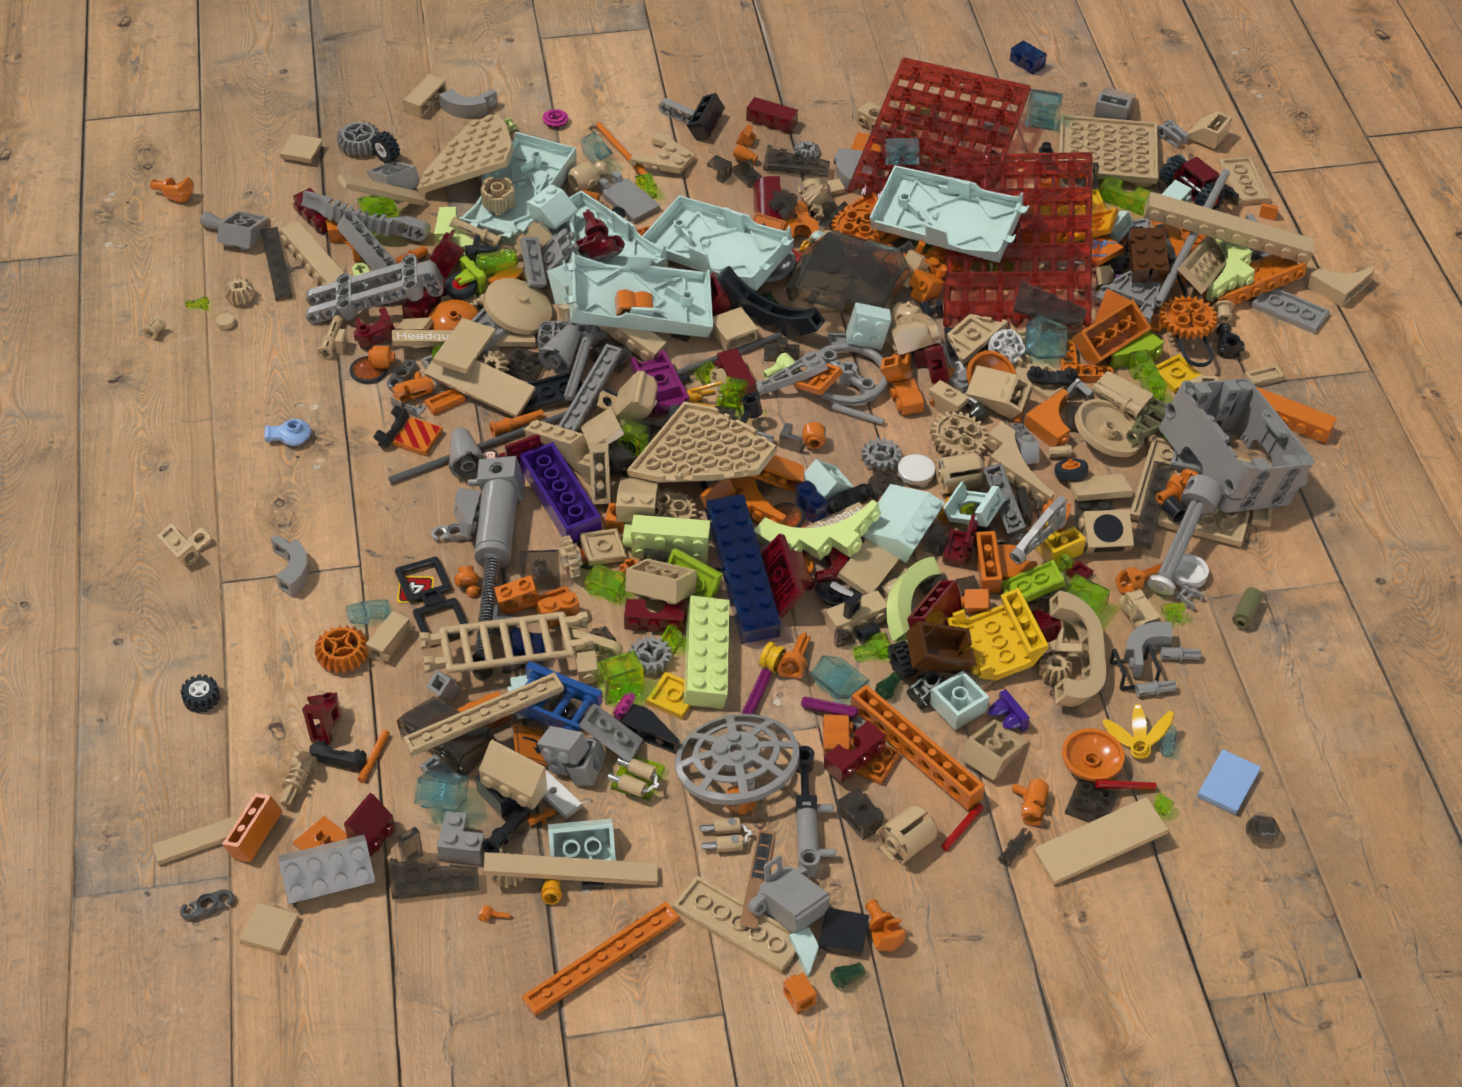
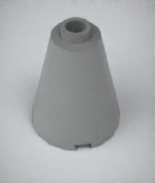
M574 325L565 326L539 350L538 359L548 370L552 368L555 370L554 373L557 374L567 373L570 370L581 336L578 327Z
M459 427L451 433L449 469L454 477L464 479V476H470V478H474L478 474L479 459L486 458L469 430Z

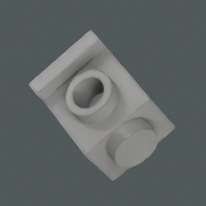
M439 670L435 671L426 686L438 696L450 701H454L461 689L455 683L456 679L448 674L445 675Z

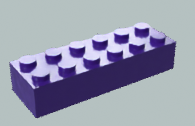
M554 442L519 454L520 468L523 475L562 537L569 535L572 541L576 542L580 540V533L602 530L600 514Z

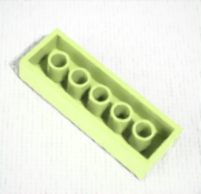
M690 595L686 619L683 705L690 704V706L724 709L728 694L729 600Z

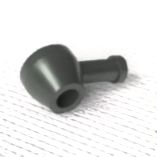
M969 399L966 404L970 409L968 412L969 418L975 416L976 422L987 418L988 412L980 402L974 403Z

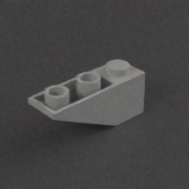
M1014 423L1012 426H1009L1016 431L1015 440L1025 463H1039V441L1025 425Z
M458 488L453 514L466 539L470 540L471 534L476 532L479 519L481 491Z

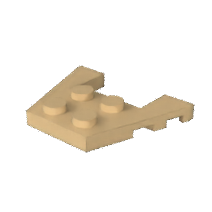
M657 132L652 137L651 143L663 148L652 158L636 152L630 158L629 164L634 166L636 163L644 164L645 168L655 166L660 167L659 170L680 174L694 160L695 154L661 132Z

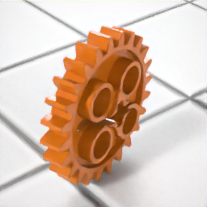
M856 205V208L850 206L849 210L844 208V212L839 211L838 215H835L834 220H832V232L834 233L836 230H839L842 242L846 243V247L850 244L853 248L856 245L859 248H862V245L868 247L869 243L875 245V241L880 242V238H883L884 233H886L871 228L870 215L873 211L872 206L868 209L865 205L862 208L859 205Z
M1181 295L1180 299L1174 296L1173 300L1168 299V302H1164L1160 309L1159 318L1160 323L1163 324L1162 328H1167V333L1173 332L1172 336L1178 334L1179 339L1185 336L1187 340H1189V337L1196 340V336L1203 339V335L1208 337L1209 332L1213 333L1218 319L1216 316L1217 312L1213 311L1214 307H1209V302L1203 303L1204 299L1197 300V296L1191 299L1190 295L1184 298Z

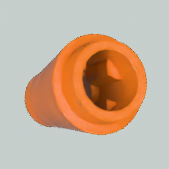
M737 145L733 152V157L739 161L755 164L758 159V155L744 145Z

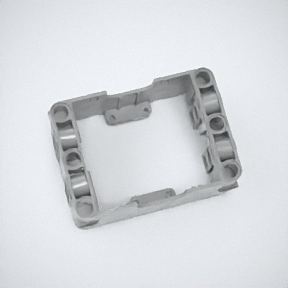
M1241 378L1194 383L1186 380L1182 382L1173 401L1166 404V415L1159 426V430L1179 455H1182L1184 449L1189 447L1202 464V475L1213 478L1222 485L1224 491L1217 505L1219 510L1229 513L1290 505L1299 488L1307 484V474L1315 463L1314 458L1250 380ZM1234 430L1248 448L1252 446L1255 440H1258L1259 444H1262L1267 451V454L1271 456L1272 466L1265 458L1252 459L1250 463L1243 460L1239 461L1237 454L1231 446H1227L1229 436L1223 431Z

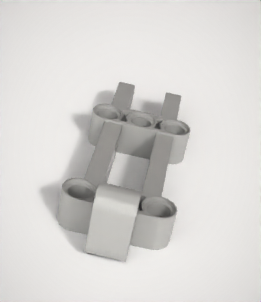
M408 254L403 257L401 263L351 277L350 274L343 273L337 277L336 282L307 291L306 301L312 306L306 310V320L309 323L317 324L333 319L334 315H340L344 320H351L356 317L358 311L408 297L410 301H417L424 294V286L429 295L437 297L442 295L444 291L443 277L434 262L425 261L419 263L414 254Z

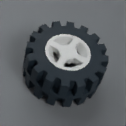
M383 131L371 139L373 152L384 163H389L399 157V144L396 143L397 140L389 132Z
M201 674L197 675L196 678L194 676L190 677L191 680L187 679L185 684H182L181 696L185 707L190 709L191 712L196 710V713H200L202 710L207 712V709L212 710L213 705L216 706L220 700L217 682L211 676L209 678L208 675L201 677Z

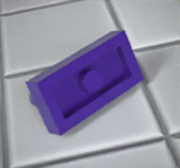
M1006 689L999 692V699L990 706L987 714L992 716L1007 714L1003 721V728H1019L1021 732L1029 729L1030 717Z

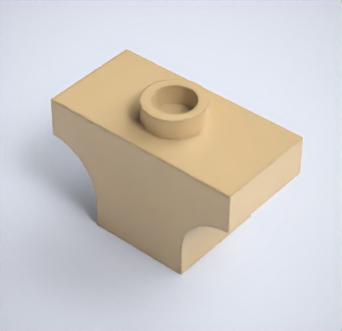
M909 250L895 281L908 289L912 288L908 282L915 269H921L926 272L929 267L925 263V257L914 250Z
M941 380L929 389V395L935 402V410L944 415L946 411L950 415L952 411L958 412L969 401L968 396Z

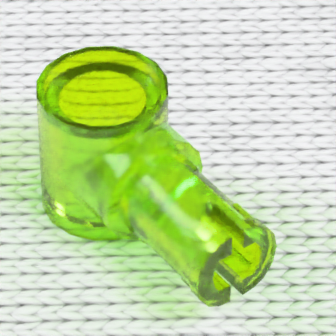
M879 632L873 635L867 644L852 647V654L855 660L870 655H877L879 659L888 658L889 653L887 649L891 643L886 633Z

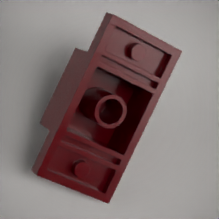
M779 533L757 557L776 616L783 618L804 596L806 589H813L815 581L809 574L803 554L791 550L786 536Z

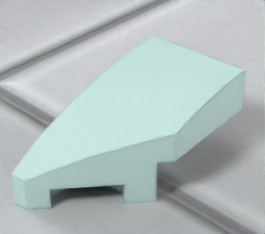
M807 927L789 935V941L799 957L798 962L806 977L810 976L819 948L813 933Z

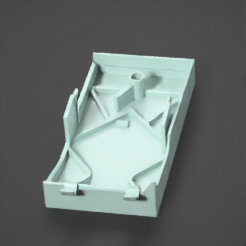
M515 132L516 137L512 141L514 152L509 166L483 174L482 184L483 180L489 177L494 179L510 178L515 189V206L510 208V210L504 211L502 215H495L492 211L484 208L480 196L476 204L459 220L482 230L488 229V232L497 236L501 235L500 243L515 246L517 244L515 240L524 233L526 235L529 232L527 230L529 227L528 222L533 220L530 217L527 202L550 184L558 188L561 187L568 176V172L577 161L575 147Z
M895 165L870 215V224L872 229L917 241L922 240L928 244L1000 263L1008 243H1012L1015 239L1016 234L1014 236L1012 234L1021 214L1027 212L1029 205L1027 207L1023 206L1022 192L1019 196L983 190L974 182Z
M579 191L569 197L578 209L575 215L556 230L546 226L553 235H557L564 228L567 229L568 233L573 232L575 236L571 241L573 246L577 240L586 237L584 229L587 222L583 212H586V209H590L596 219H601L607 225L609 230L608 237L619 235L625 243L623 251L611 260L607 261L603 258L596 261L609 265L625 266L629 255H649L658 258L657 261L652 260L650 266L668 267L665 245H663V248H659L637 232L635 225L583 191ZM533 219L529 221V226L536 220ZM578 251L575 253L576 255L591 259L587 253L582 255ZM569 255L566 263L570 261L571 255Z
M680 195L642 236L659 248H663V245H665L668 260L701 272H707L710 269V275L713 272L719 274L724 267L730 266L737 276L754 291L758 290L794 247V238L792 239L790 226L787 227L786 231L764 226L754 222L750 215Z
M572 252L569 264L563 260V269L569 271V296L564 293V301L569 304L570 322L709 337L713 329L710 269L707 272L650 266L652 260L657 261L658 258L649 255H629L625 266L604 264ZM623 289L633 292L645 291L651 293L653 308L632 307L630 313L625 312L621 316H616V293Z

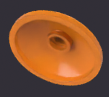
M453 299L441 302L429 314L428 318L431 317L434 322L429 330H454L462 318L471 321L479 312L472 304L463 300Z
M982 351L976 354L968 363L966 371L968 384H970L977 365L1016 374L1011 361L996 351Z
M1085 728L1077 730L1066 738L1062 747V759L1067 769L1077 777L1087 781L1096 782V780H1109L1121 771L1125 760L1124 749L1120 742L1110 733L1100 729Z

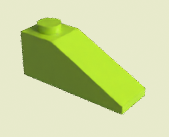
M1147 331L1114 352L1111 357L1110 367H1125L1149 363L1154 359H1158L1163 354L1164 341L1152 332Z

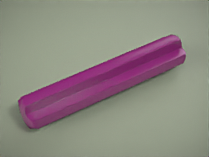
M761 670L742 714L755 713L771 678L770 670Z
M806 696L801 701V706L805 709L834 715H847L853 719L857 718L859 714V709L855 706Z

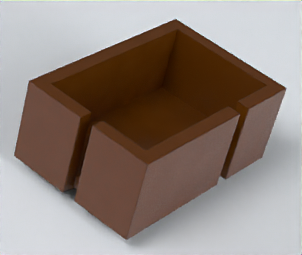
M1165 227L1130 228L1128 248L1132 283L1148 282L1150 269H1153L1151 282H1164L1169 273Z
M917 621L906 632L912 668L958 674L961 671L966 673L976 665L974 650L969 648L972 645L969 628L942 624L934 626V623Z

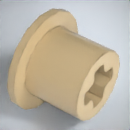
M1222 300L1212 305L1214 307L1213 311L1217 312V322L1226 323L1232 320L1231 310L1234 309L1233 302Z

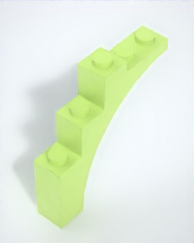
M439 207L434 232L436 244L439 245L446 232L450 233L454 229L449 227L453 216L458 219L456 207ZM454 229L455 233L451 241L464 250L465 245L473 244V239L469 238L465 233ZM501 249L500 255L489 254L477 255L476 257L477 268L482 271L483 268H501L507 262L515 266L518 265L516 250ZM465 252L461 256V258L464 256L468 258V255H465Z
M1213 238L1225 256L1226 266L1217 280L1208 287L1206 296L1208 301L1213 302L1219 296L1233 290L1235 287L1239 289L1254 282L1255 269L1249 266L1252 256L1250 249Z
M871 500L862 510L851 517L835 524L816 528L789 527L765 517L753 532L756 540L766 547L780 533L786 536L791 550L802 552L804 549L819 560L828 555L832 547L851 558L854 553L861 549L863 545L861 536L867 532L873 522L879 519L881 511L879 504Z

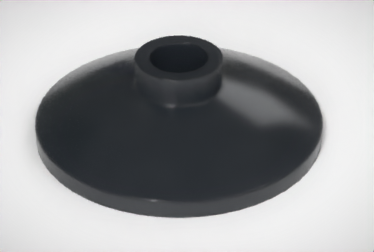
M818 583L814 588L815 593L824 600V603L832 607L845 603L851 597L833 589L829 583Z

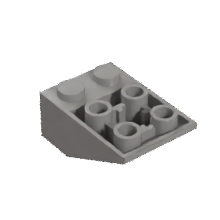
M1105 87L1097 99L1094 117L1127 120L1136 94Z

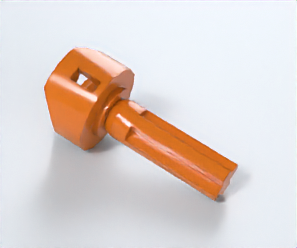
M1163 563L1142 571L1135 567L1122 570L1115 578L1117 589L1123 594L1139 589L1142 590L1144 582L1149 580L1150 575H1157Z
M806 632L799 635L793 651L786 652L781 657L777 666L780 676L789 678L803 677L807 668L804 653L811 639L810 636H807Z

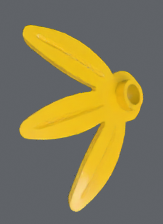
M1140 704L1134 706L1132 714L1134 737L1109 719L1103 720L1102 724L1106 731L1113 735L1120 744L1131 748L1130 751L1134 758L1145 759L1151 754V746L1167 733L1172 724L1174 712L1168 711L1164 714L1148 735L1146 717Z

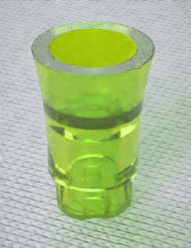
M514 249L478 253L477 255L479 268L486 276L509 269L518 264Z

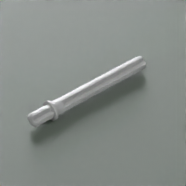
M587 324L585 332L581 335L582 341L564 394L567 401H573L590 347L595 341L596 325Z

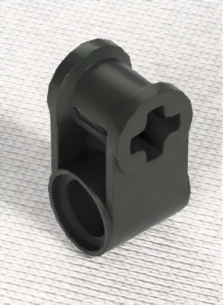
M928 671L920 680L910 686L907 690V695L915 700L919 709H924L930 705L931 689L946 680L938 672ZM936 679H938L937 683L935 685H932V683Z

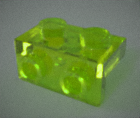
M727 376L725 383H721L719 391L721 396L718 395L716 400V406H719L720 414H722L723 407L740 410L741 400L748 386L747 380Z

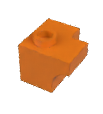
M915 269L908 282L914 288L910 296L919 303L928 302L931 298H938L945 282L935 274Z

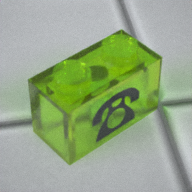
M626 420L622 426L624 435L619 438L620 457L634 462L648 445L649 435L647 434V426Z

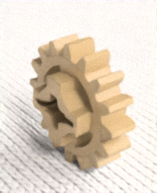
M571 536L560 537L561 548H558L561 566L564 570H568L570 578L580 576L579 566L583 565L577 543L573 544Z

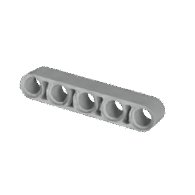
M350 211L344 212L337 228L373 271L397 264L354 213Z

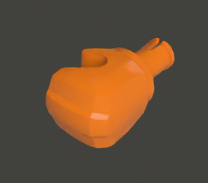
M168 177L164 181L152 179L150 188L162 191L163 195L168 199L182 203L191 197L194 191V183L189 177H186L182 183H175L173 178Z
M1189 469L1183 470L1180 476L1174 473L1166 485V490L1156 494L1157 502L1163 504L1171 496H1176L1182 501L1181 496L1190 476L1197 475L1198 473Z
M877 899L868 901L865 904V908L872 918L869 927L877 951L890 952L896 950L905 941V929L900 930L899 923L902 920L894 918L890 912H883Z

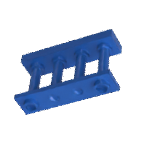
M529 661L526 666V678L528 679L526 684L552 674L555 671ZM555 672L564 686V691L561 692L564 696L553 713L542 709L549 698L513 713L520 714L548 727L553 726L581 732L579 722L588 708L593 704L600 707L603 703L602 691ZM571 699L581 701L582 704L572 720L561 717Z

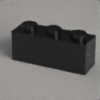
M717 93L702 97L687 124L696 141L708 139L716 127L719 118L722 116L725 106Z

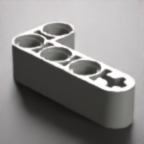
M570 321L542 322L539 325L538 350L565 326L574 325L578 327L582 335L587 324L571 323ZM596 325L595 341L591 346H604L609 341L608 333ZM580 336V340H579L578 346H580L581 341H582L581 336Z

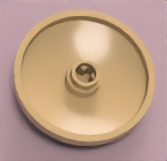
M514 278L496 280L488 286L483 297L484 308L489 317L500 327L513 333L523 335L536 334L539 332V325L544 321H550L552 317V307L545 294L537 287H528V283L523 280Z
M1101 399L1085 401L1075 414V424L1081 436L1091 446L1105 454L1114 457H1130L1138 453L1144 444L1145 438L1136 444L1128 442L1126 433L1132 429L1136 419L1128 412H1122L1119 406L1110 401Z

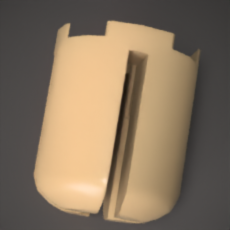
M977 453L935 459L939 460L938 468H935V477L937 484L942 486V495L953 493L960 482H964L967 491L979 489L984 485L986 479L984 472L950 476L949 474L984 468V461Z
M917 805L907 807L876 831V836L879 834L882 843L880 849L890 861L897 860L902 862V865L935 840L938 833L936 822L932 816L923 821V817L928 814V811L923 807Z

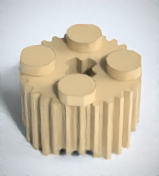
M489 177L483 180L484 185L481 187L482 205L486 210L492 211L495 215H502L504 211L510 210V208L515 206V189L510 178L494 179Z

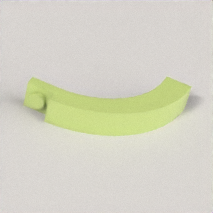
M928 557L913 564L896 579L890 589L886 615L893 642L907 641L906 632L910 629L907 618L911 614V602L916 587L920 584L931 582L941 574L934 557Z

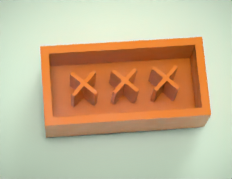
M1132 299L1073 336L1072 339L1087 363L1095 365L1152 328Z

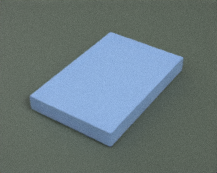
M1222 749L1197 797L1236 815L1261 767Z

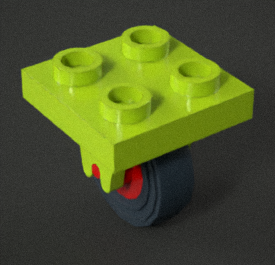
M466 256L460 258L462 272L453 274L447 279L446 292L449 297L457 300L468 299L475 293L479 297L488 288L485 282L486 275L477 268L473 260L470 261Z

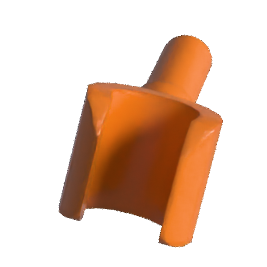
M484 905L481 908L478 919L483 922H488L491 916L510 919V913L494 911L488 905Z

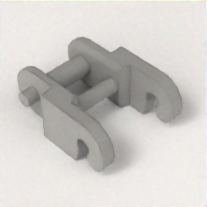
M1186 585L1181 587L1180 593L1176 592L1174 594L1182 606L1186 608L1191 606V610L1195 609V605L1188 600L1190 597L1197 599L1200 596V601L1204 599L1203 593Z

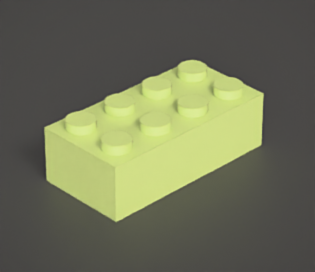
M633 515L631 528L632 557L669 560L672 549L676 548L702 563H708L710 521Z

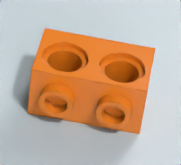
M532 575L494 588L498 604L504 614H512L535 606L541 600L538 587Z

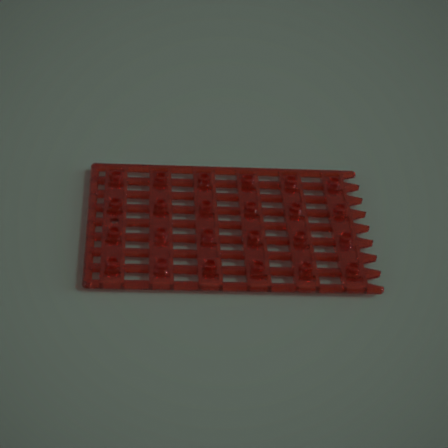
M902 58L847 187V193L851 194L858 188L861 189V194L864 198L869 197L875 192L879 199L895 165L974 182L981 189L993 192L1031 91V86L910 58ZM899 80L909 81L907 87L899 86ZM915 83L924 84L923 90L913 89ZM930 87L940 88L938 94L930 93ZM945 91H955L954 97L944 96ZM961 94L971 95L969 101L961 100ZM977 97L986 98L985 105L975 103ZM891 100L900 102L899 107H890ZM992 101L1002 102L1001 107H992ZM906 104L915 105L914 112L904 110ZM1008 104L1017 105L1016 112L1006 110ZM922 107L931 109L930 114H920ZM937 112H946L945 119L936 117ZM953 114L963 116L961 123L951 121ZM969 118L977 119V126L967 124ZM881 123H891L889 130L880 128ZM984 123H994L993 129L983 128ZM898 125L907 127L905 134L896 132ZM1000 126L1010 127L1009 132H1000ZM913 129L922 130L921 137L911 135ZM929 132L939 134L936 141L927 139ZM944 137L954 138L953 143H944ZM960 140L970 141L968 148L958 146ZM873 143L882 145L880 152L870 150ZM977 143L986 145L984 152L974 150ZM889 147L898 149L896 156L887 154ZM992 147L1002 149L1000 155L990 153ZM904 151L914 152L912 159L902 157ZM920 154L930 156L928 163L918 161ZM936 158L946 160L944 166L934 165ZM952 161L962 164L960 170L950 168ZM864 165L873 167L871 174L861 172ZM968 165L978 167L976 174L966 172ZM880 169L889 171L887 178L877 176ZM984 169L994 171L992 178L982 176Z
M1092 153L952 155L950 157V177L973 182V180H983V190L1019 196L1022 192L1023 206H1034L1033 215L1024 216L1021 214L1013 234H1016V243H1008L1000 263L997 265V272H987V262L995 261L946 249L947 270L945 272L943 326L949 328L953 319H957L958 323H960L969 314L980 317H991L993 321L1002 322V319H1010L1015 328L1020 327L1024 319H1028L1030 325L1036 328L1042 318L1046 319L1047 324L1051 328L1057 325L1059 318H1063L1066 326L1069 328L1075 325L1077 318H1081L1084 326L1089 327L1092 324ZM1051 178V188H1041V179ZM1058 178H1068V187L1058 188ZM1075 178H1086V187H1075ZM990 179H1000V189H990ZM1007 179H1017V188H1007ZM1024 179H1034V188H1024ZM1058 205H1068V215H1058ZM1075 205H1085V215H1075ZM1051 206V215H1040V207ZM1023 233H1033V243H1022ZM1040 233H1050V243H1040ZM1057 233H1068V243H1057ZM1075 233H1085V243H1075ZM1022 261H1032V271H1022ZM1039 261H1050V271H1039ZM1057 261H1067V271H1057ZM1074 261H1085V271H1074ZM953 262H963V272H952ZM970 262H980V272H970ZM1005 262H1015V272H1004ZM1056 289H1067V300H1056ZM1074 289H1085V300H1074ZM951 290H962L961 301H951ZM969 290H979V301H968ZM986 290H997L996 300H986ZM1004 290H1014V300H1003ZM1021 290H1032V300H1021ZM1039 290H1049V300H1039Z

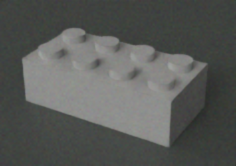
M364 835L278 856L288 904L375 882Z

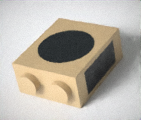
M1129 509L1084 511L1078 520L1079 529H1082V535L1086 539L1084 545L1085 554L1130 552L1134 546Z

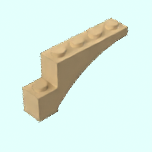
M539 420L532 421L529 426L523 429L528 437L539 434L541 443L545 445L554 442L562 457L583 477L584 481L591 483L589 447L584 434Z
M1001 421L987 437L985 445L992 451H995L990 456L987 467L1001 462L1010 484L1034 499L1038 504L1042 506L1044 504L1048 505L1049 499L1053 500L1055 492L1044 485L1029 469L1017 447L1015 440L1016 431Z

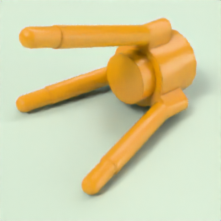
M722 381L687 390L689 403L715 407L719 411H729V408L699 403V401H702V395L715 393V390H701L721 385Z

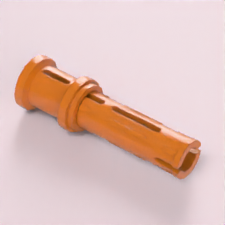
M539 409L538 411L512 419L505 417L499 422H489L491 435L495 438L499 434L508 433L516 428L529 425L532 421H541L545 419V416H542L544 412L542 409Z

